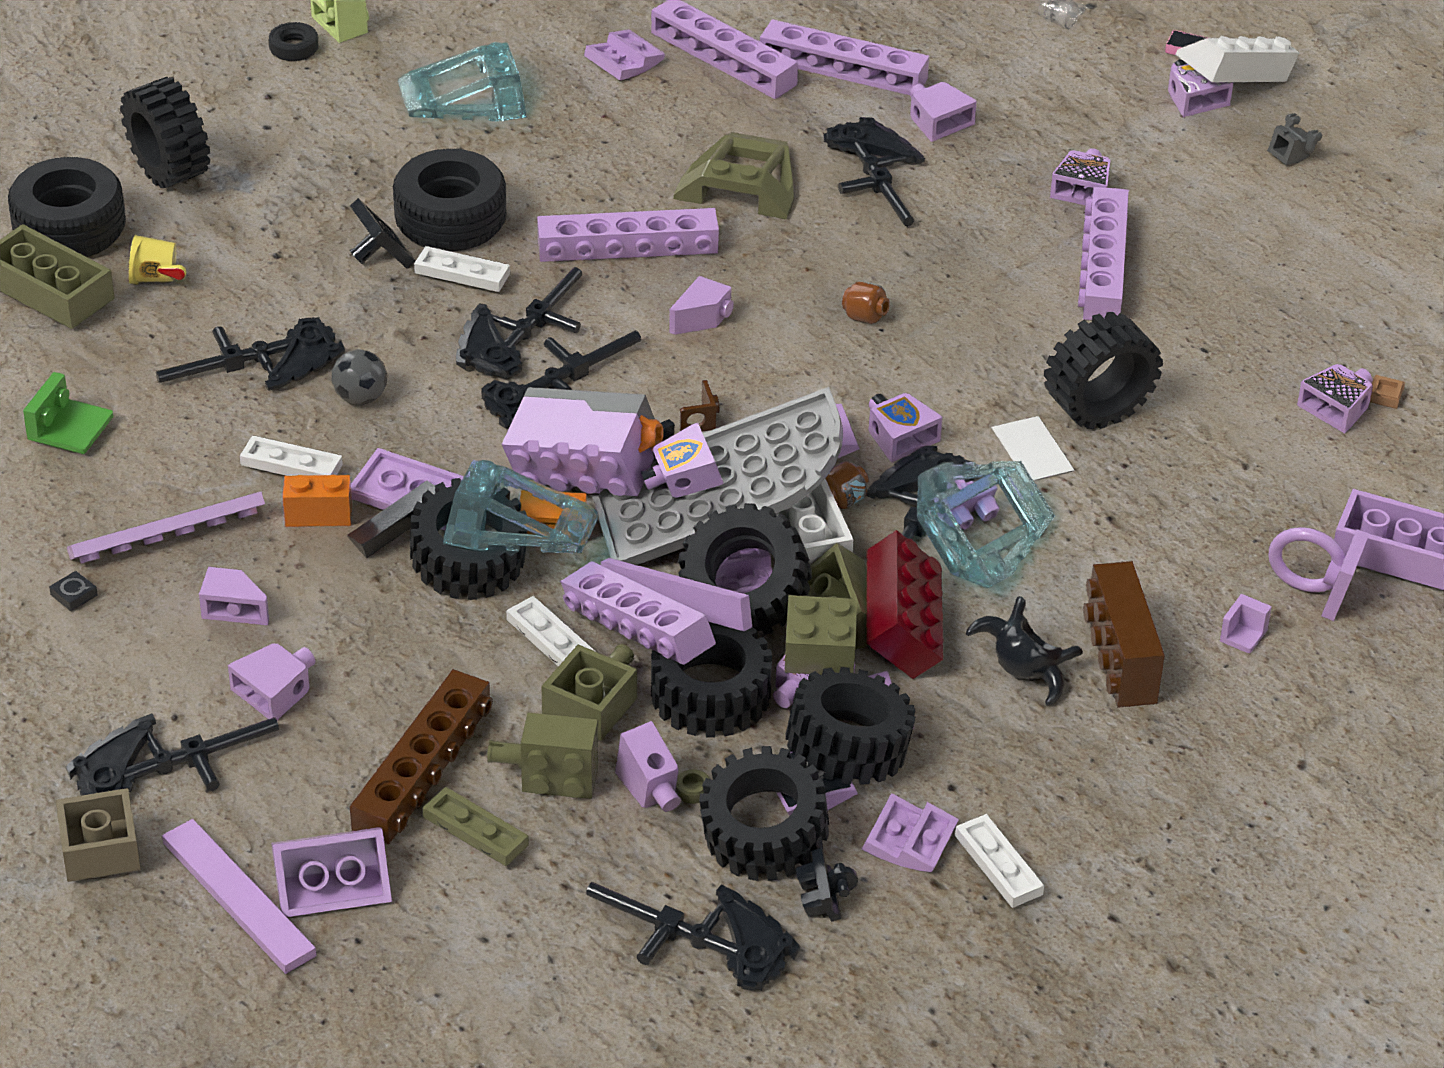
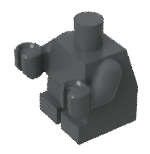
M1296 113L1286 115L1285 126H1276L1267 150L1285 165L1296 164L1309 157L1315 150L1317 141L1322 139V133L1318 132V130H1311L1307 133L1301 128L1294 127L1301 120L1300 116H1296Z

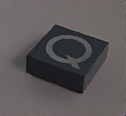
M77 571L49 586L50 595L69 611H73L98 596L97 587Z

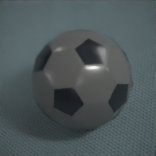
M355 349L346 352L337 359L332 369L331 381L335 392L344 401L355 405H365L374 402L382 395L387 385V370L384 362L376 354L367 350Z

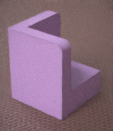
M1241 594L1224 616L1220 642L1246 653H1251L1268 630L1272 606Z

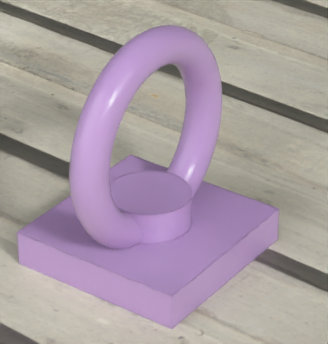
M1291 528L1278 534L1271 542L1268 553L1269 562L1276 575L1293 588L1306 592H1323L1332 589L1321 616L1334 621L1369 533L1356 529L1345 556L1339 544L1327 534L1311 528ZM1294 541H1308L1325 549L1332 558L1325 577L1321 579H1308L1292 572L1283 562V548Z

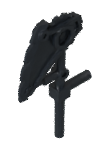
M859 117V122L840 123L835 127L827 128V133H823L824 143H827V146L830 148H837L844 152H855L863 164V172L870 175V177L839 183L840 194L872 188L875 193L882 192L904 226H911L914 223V218L893 189L892 175L886 167L900 161L919 164L925 162L923 155L916 148L912 147V144L905 138L871 117Z
M573 267L542 301L538 299L532 301L526 308V318L517 321L505 316L501 318L493 315L486 304L479 303L471 313V321L467 320L463 327L464 334L460 335L458 341L460 349L457 348L456 365L465 370L466 366L471 365L476 367V370L480 373L485 372L488 376L496 375L508 379L511 376L517 375L522 370L521 354L519 350H516V345L521 340L531 337V330L534 326L542 328L548 323L567 331L578 333L581 327L580 322L551 312V308L582 276V271L577 267ZM494 322L500 323L501 327L513 332L503 340Z
M320 317L299 319L294 329H289L286 339L270 343L256 341L252 344V347L242 350L238 344L232 345L222 326H217L213 329L212 333L220 347L221 355L156 371V378L158 383L221 367H224L226 372L229 373L245 369L244 362L254 359L260 362L263 369L268 372L269 375L268 380L265 381V387L270 391L283 387L293 380L298 381L305 378L312 371L316 372L324 368L329 361L332 362L345 353V347L342 340L339 343L334 342L336 338L333 329L330 326H325ZM285 352L281 360L273 368L269 355Z
M635 330L584 356L578 351L570 354L555 339L549 337L545 340L544 347L563 363V366L558 369L554 367L546 369L544 376L526 385H518L517 382L512 381L504 383L497 380L487 383L481 389L486 410H490L492 415H500L499 425L509 429L528 387L572 390L563 381L564 379L569 377L575 382L589 375L590 366L640 342L641 335Z
M927 445L912 452L910 456L900 459L893 467L884 471L880 475V479L874 481L867 490L866 496L872 499L891 496L901 499L903 503L917 506V508L911 506L904 517L902 535L907 539L913 540L915 536L922 537L924 532L927 531L961 541L964 535L963 528L929 519V515L934 513L935 502L942 490L949 488V482L952 478L960 476L966 483L974 482V479H978L979 468H975V462L966 460L960 455L954 456L953 453L937 452L938 446ZM928 489L927 492L922 493L921 495L909 493L912 491Z
M151 713L132 721L125 728L122 726L110 732L103 741L99 739L90 745L84 755L80 753L66 766V770L70 780L75 775L78 776L77 788L80 790L81 796L128 788L130 793L136 778L154 772L168 774L172 771L173 766L186 762L189 769L196 768L207 790L214 791L219 788L220 783L209 764L208 754L278 731L279 725L277 719L273 717L203 741L199 734L181 740V749L169 752L163 749L160 741L155 739L152 734L156 719ZM148 740V747L154 758L134 764L140 750Z
M591 882L586 890L587 896L655 925V931L636 956L637 960L643 965H648L667 939L674 941L679 935L689 939L692 947L696 949L707 947L726 955V960H728L727 968L733 972V977L737 979V986L746 990L762 991L764 986L769 984V980H777L781 976V971L784 972L786 961L783 960H785V956L790 955L794 961L800 951L799 944L787 931L783 932L777 920L770 915L766 917L761 907L750 900L747 903L741 894L722 884L716 890V896H718L717 907L713 912L708 913L702 923L695 924L694 926L684 922L683 912L667 905L659 911L594 882ZM721 912L728 925L733 942L711 933L720 919L719 915Z

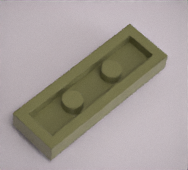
M447 787L423 807V817L504 866H507L529 846V835Z

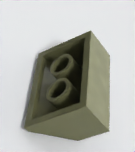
M836 543L810 565L812 579L808 581L810 586L808 596L857 599L855 649H861L868 645L867 568L862 558Z

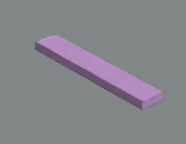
M611 558L601 561V566L705 614L708 622L740 631L752 628L749 595Z
M193 819L162 835L163 844L285 974L316 957V948Z

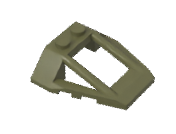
M728 133L691 164L675 190L674 199L702 204L709 187L759 196V215L787 219L794 203L788 143L786 141L741 133ZM726 155L766 162L761 168H757L752 165L729 163L723 159ZM778 164H781L780 183L771 174Z

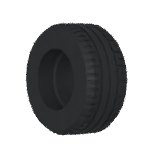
M447 148L432 150L409 160L394 178L393 200L397 227L408 239L424 248L428 246L446 251L474 248L489 241L505 223L507 212L504 175L494 162L481 154L464 149Z
M60 157L36 163L24 170L16 178L8 192L12 230L23 224L85 257L96 255L110 247L118 239L125 227L126 215L121 182L109 168L91 159Z

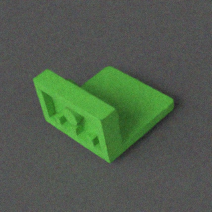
M57 372L51 374L23 410L28 440L80 454H85L113 418L112 410L69 399L65 375Z

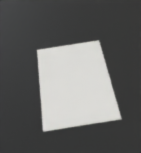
M1039 416L991 427L1026 482L1074 471Z

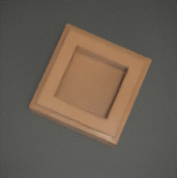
M1375 375L1372 381L1373 387L1370 403L1397 409L1404 391L1405 382Z

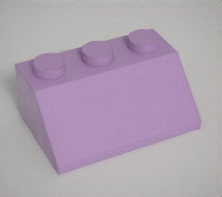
M380 827L271 843L280 908L286 917L392 902L383 831Z

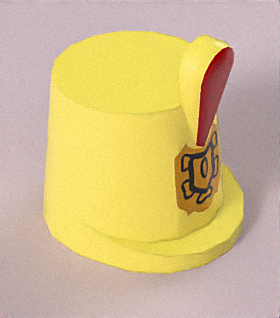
M134 235L129 259V283L137 285L140 282H173V279H184L187 273L185 267L176 265V243Z

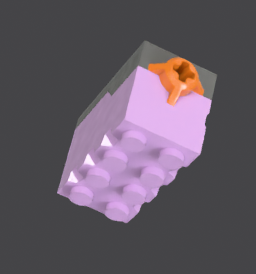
M528 387L502 442V446L521 488L542 489L548 484L556 491H571L576 486L581 491L589 494L600 493L604 489H608L617 496H638L644 483L641 471L651 467L655 457L653 448L662 442L663 427L659 420L654 418L645 394Z

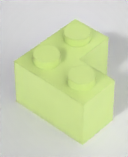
M310 0L312 18L339 43L368 33L367 21L369 20V13L366 9V0Z

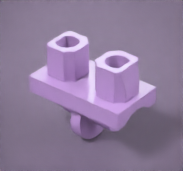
M960 476L954 477L949 482V490L944 491L943 511L937 513L936 517L940 522L945 523L949 521L951 525L963 528L964 530L972 525L974 518L970 512L975 510L982 521L993 519L1000 509L994 498L998 488L994 481L976 487L973 481L966 483Z

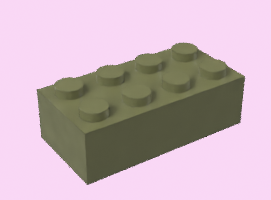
M23 224L0 239V291L55 321L73 329L115 299L112 273L107 267Z

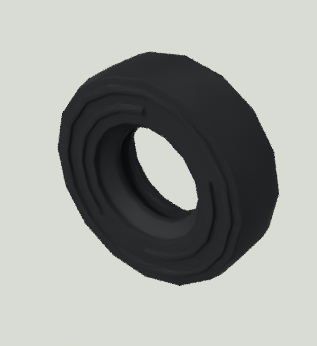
M288 22L276 26L269 33L268 41L271 53L275 57L286 61H299L311 57L318 50L319 42L316 30L312 26L301 22ZM292 39L302 40L299 43H285V41Z

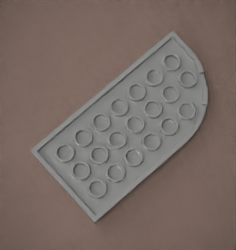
M824 388L703 433L724 484L678 498L672 497L667 483L648 490L644 482L638 496H617L608 489H604L600 493H592L610 558L638 565L684 548L683 542L687 535L694 536L695 531L693 527L699 521L707 522L710 519L708 514L717 510L718 514L727 511L726 506L736 504L737 508L740 509L744 508L745 503L756 504L757 509L760 511L763 506L774 509L776 514L791 508L794 504L805 498L830 473L838 459L843 443V425L830 388ZM654 457L651 467L658 465L656 457Z

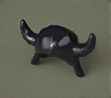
M1022 596L1016 598L1008 621L997 616H984L971 623L966 630L967 636L988 632L996 637L995 650L998 663L1006 672L1018 680L1034 681L1043 678L1049 688L1045 705L1050 706L1058 701L1065 686L1063 673L1058 665L1082 655V648L1072 646L1063 650L1061 647L1052 646L1042 640L1033 631L1028 620L1023 615L1026 600Z

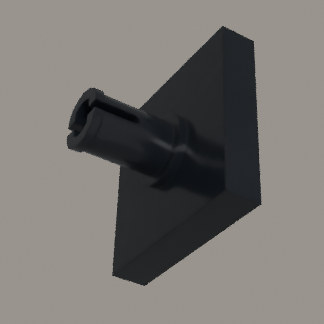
M357 198L350 205L369 232L362 241L350 250L351 254L362 265L381 247L387 250L406 269L415 262V259L392 228L364 202Z

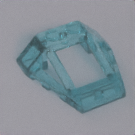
M493 42L489 45L475 47L461 54L409 71L398 79V86L409 117L443 119L444 114L462 115V120H473V116H488V121L498 122L526 118L520 75L507 42ZM474 61L477 63L480 74L487 73L488 75L485 78L434 98L428 81L433 76ZM492 87V104H450Z
M473 460L455 492L443 544L488 551V545H505L506 551L519 552V546H540L541 552L582 553L598 520V511L586 502L542 485L506 466L496 465L488 460ZM509 486L515 489L520 488L532 493L534 497L544 499L558 506L563 511L553 529L494 500L496 492H499L503 487L506 489ZM489 511L536 535L485 531L486 512Z
M992 461L989 464L976 465L975 462H965L963 465H953L952 462L941 463L918 476V521L950 573L985 588H990L1014 574L1017 565L1027 556L1030 547L1040 538L1055 517L1022 461ZM983 477L961 490L955 483L957 480ZM999 484L1023 524L981 548L974 550L950 510ZM1020 541V542L1002 559V557L1000 556L999 552L1002 551V550H1004V549H1006L1007 547H1009V546L1015 544L1016 542Z

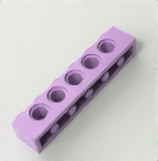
M667 0L651 10L652 34L773 99H777L797 86V61L681 0Z
M773 19L760 36L761 43L797 61L798 69L906 95H910V90L914 85L920 83L924 86L928 79V55Z
M1093 187L1092 198H1086L1082 251L1085 252H1082L1079 288L1085 289L1079 290L1078 307H1084L1083 320H1092V316L1099 313L1103 318H1105L1107 312H1114L1117 316L1121 313L1129 192L1127 189Z
M715 208L537 216L540 262L718 253L719 229Z
M593 561L560 581L565 592L563 595L564 602L571 611H576L586 616L589 620H594L609 630H614L624 635L627 639H632L647 649H652L662 654L665 658H671L684 665L716 644L705 614Z

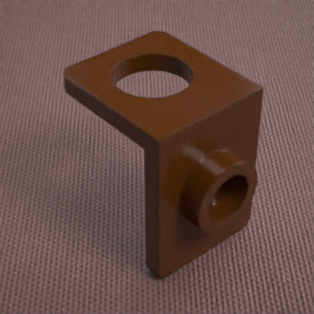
M702 380V405L682 407L680 409V431L691 426V424L687 423V419L695 413L704 415L703 421L699 423L702 432L716 429V413L720 412L719 399L717 394L712 395L707 380Z

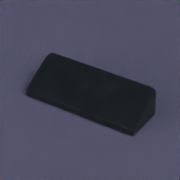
M425 481L347 535L348 538L366 558L370 557L411 528V515H414V506L417 501L422 503V495L427 490L435 494V485Z

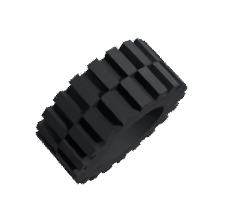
M163 77L124 93V96L121 97L123 105L120 106V112L124 115L121 121L127 130L125 136L127 140H130L132 145L130 149L133 155L136 154L139 167L145 169L146 177L148 179L152 178V183L155 186L159 185L160 188L164 189L201 175L209 169L207 165L210 164L211 159L208 157V154L211 153L210 147L206 144V141L209 139L207 132H204L202 125H204L202 117H198L196 113L198 109L195 103L190 102L189 93L187 90L182 91V85L178 81L175 82L172 77Z
M1107 312L1105 318L1099 313L1092 316V322L1090 323L1085 319L1079 322V329L1075 332L1070 329L1065 333L1064 336L1067 340L1063 344L1057 342L1053 348L1057 352L1056 355H1049L1046 362L1051 367L1044 369V377L1047 380L1044 384L1045 388L1049 391L1048 393L1077 425L1081 427L1084 425L1087 429H1094L1095 425L1102 429L1107 427L1109 421H1112L1114 424L1122 422L1121 416L1124 414L1128 417L1135 413L1133 408L1138 403L1141 406L1146 403L1145 395L1147 392L1153 393L1157 386L1153 381L1161 378L1162 372L1158 367L1163 366V359L1159 356L1161 354L1159 348L1130 318L1122 313H1119L1117 316L1114 312ZM1114 357L1112 363L1102 374L1088 381L1098 367Z
M469 477V484H461V479L455 478L451 479L450 487H446L444 482L435 485V494L427 490L422 495V503L417 501L414 506V515H411L410 560L413 559L412 567L415 573L421 572V581L426 586L433 581V590L439 594H442L444 589L450 590V598L459 599L460 593H468V600H477L478 592H484L486 598L494 596L496 586L501 591H504L509 587L510 579L516 581L520 576V568L523 569L526 556L527 515L525 510L521 511V502L517 497L510 500L511 491L505 487L498 492L495 490L496 483L487 480L485 486L478 485V478ZM476 521L494 528L500 536L492 544L484 548L466 550L447 543L439 535L438 531L443 526L453 522Z
M709 622L716 644L684 665L671 658H665L662 654L652 650L651 696L654 709H659V716L664 721L671 718V727L678 731L684 725L687 727V734L696 736L698 730L706 731L705 737L715 738V731H723L724 737L734 735V727L737 726L743 732L750 728V719L757 723L762 718V711H767L769 699H771L772 653L771 649H767L768 642L764 637L758 639V631L753 627L746 631H740ZM717 664L730 667L740 673L726 681L703 682L693 679L683 671L697 665Z
M832 667L824 668L822 676L816 671L810 673L808 680L803 678L799 682V686L796 687L785 733V740H788V749L790 752L796 751L794 758L798 754L805 757L808 762L807 768L813 764L817 770L824 772L823 778L832 780L834 776L842 777V783L851 784L852 779H858L860 785L870 784L871 778H874L879 783L886 780L887 774L893 777L905 762L916 716H914L915 707L914 705H909L910 697L906 693L899 695V686L895 683L890 685L884 684L886 678L878 674L875 678L868 677V671L859 669L858 674L850 673V667H840L838 673H835ZM837 719L854 721L865 727L846 724Z
M762 746V754L753 755L752 748L742 750L743 758L738 760L734 754H731L725 758V768L717 764L711 770L713 780L705 779L702 785L704 794L700 793L699 798L705 840L711 855H716L717 863L723 868L729 863L730 872L738 877L743 870L747 871L749 880L758 881L759 873H767L768 881L778 880L777 872L785 870L787 877L796 874L795 865L798 863L805 865L812 862L811 851L819 848L823 850L822 840L827 841L828 825L830 824L823 779H819L818 770L813 764L807 768L805 757L798 754L792 760L790 750L781 748L777 755L772 754L771 746ZM760 792L787 794L797 802L795 810L786 820L770 827H750L740 823L731 815V811L736 803L747 796Z

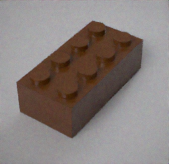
M1133 561L1093 564L1092 577L1086 581L1089 600L1088 603L1083 605V615L1085 622L1091 624L1092 645L1098 646L1099 667L1101 670H1105L1107 674L1108 694H1113L1117 708L1158 704L1165 654Z

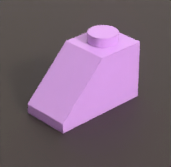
M699 276L670 308L669 333L676 335L716 328L724 318L730 316L733 310L731 287Z
M208 567L199 593L202 619L268 625L267 596L242 570Z

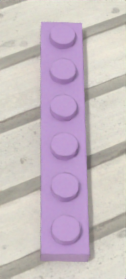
M257 492L68 546L67 551L70 560L79 558L80 563L99 559L100 551L111 549L112 554L131 550L130 543L143 540L144 545H149L164 540L162 536L164 533L175 531L176 536L194 532V525L206 522L207 527L226 523L225 516L237 513L239 519L257 514L256 507L264 505L265 502L262 492Z

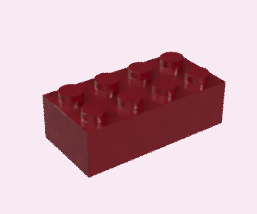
M897 530L867 549V644L910 678L914 679L943 660L942 567L936 558L928 556L918 548L912 539H907Z

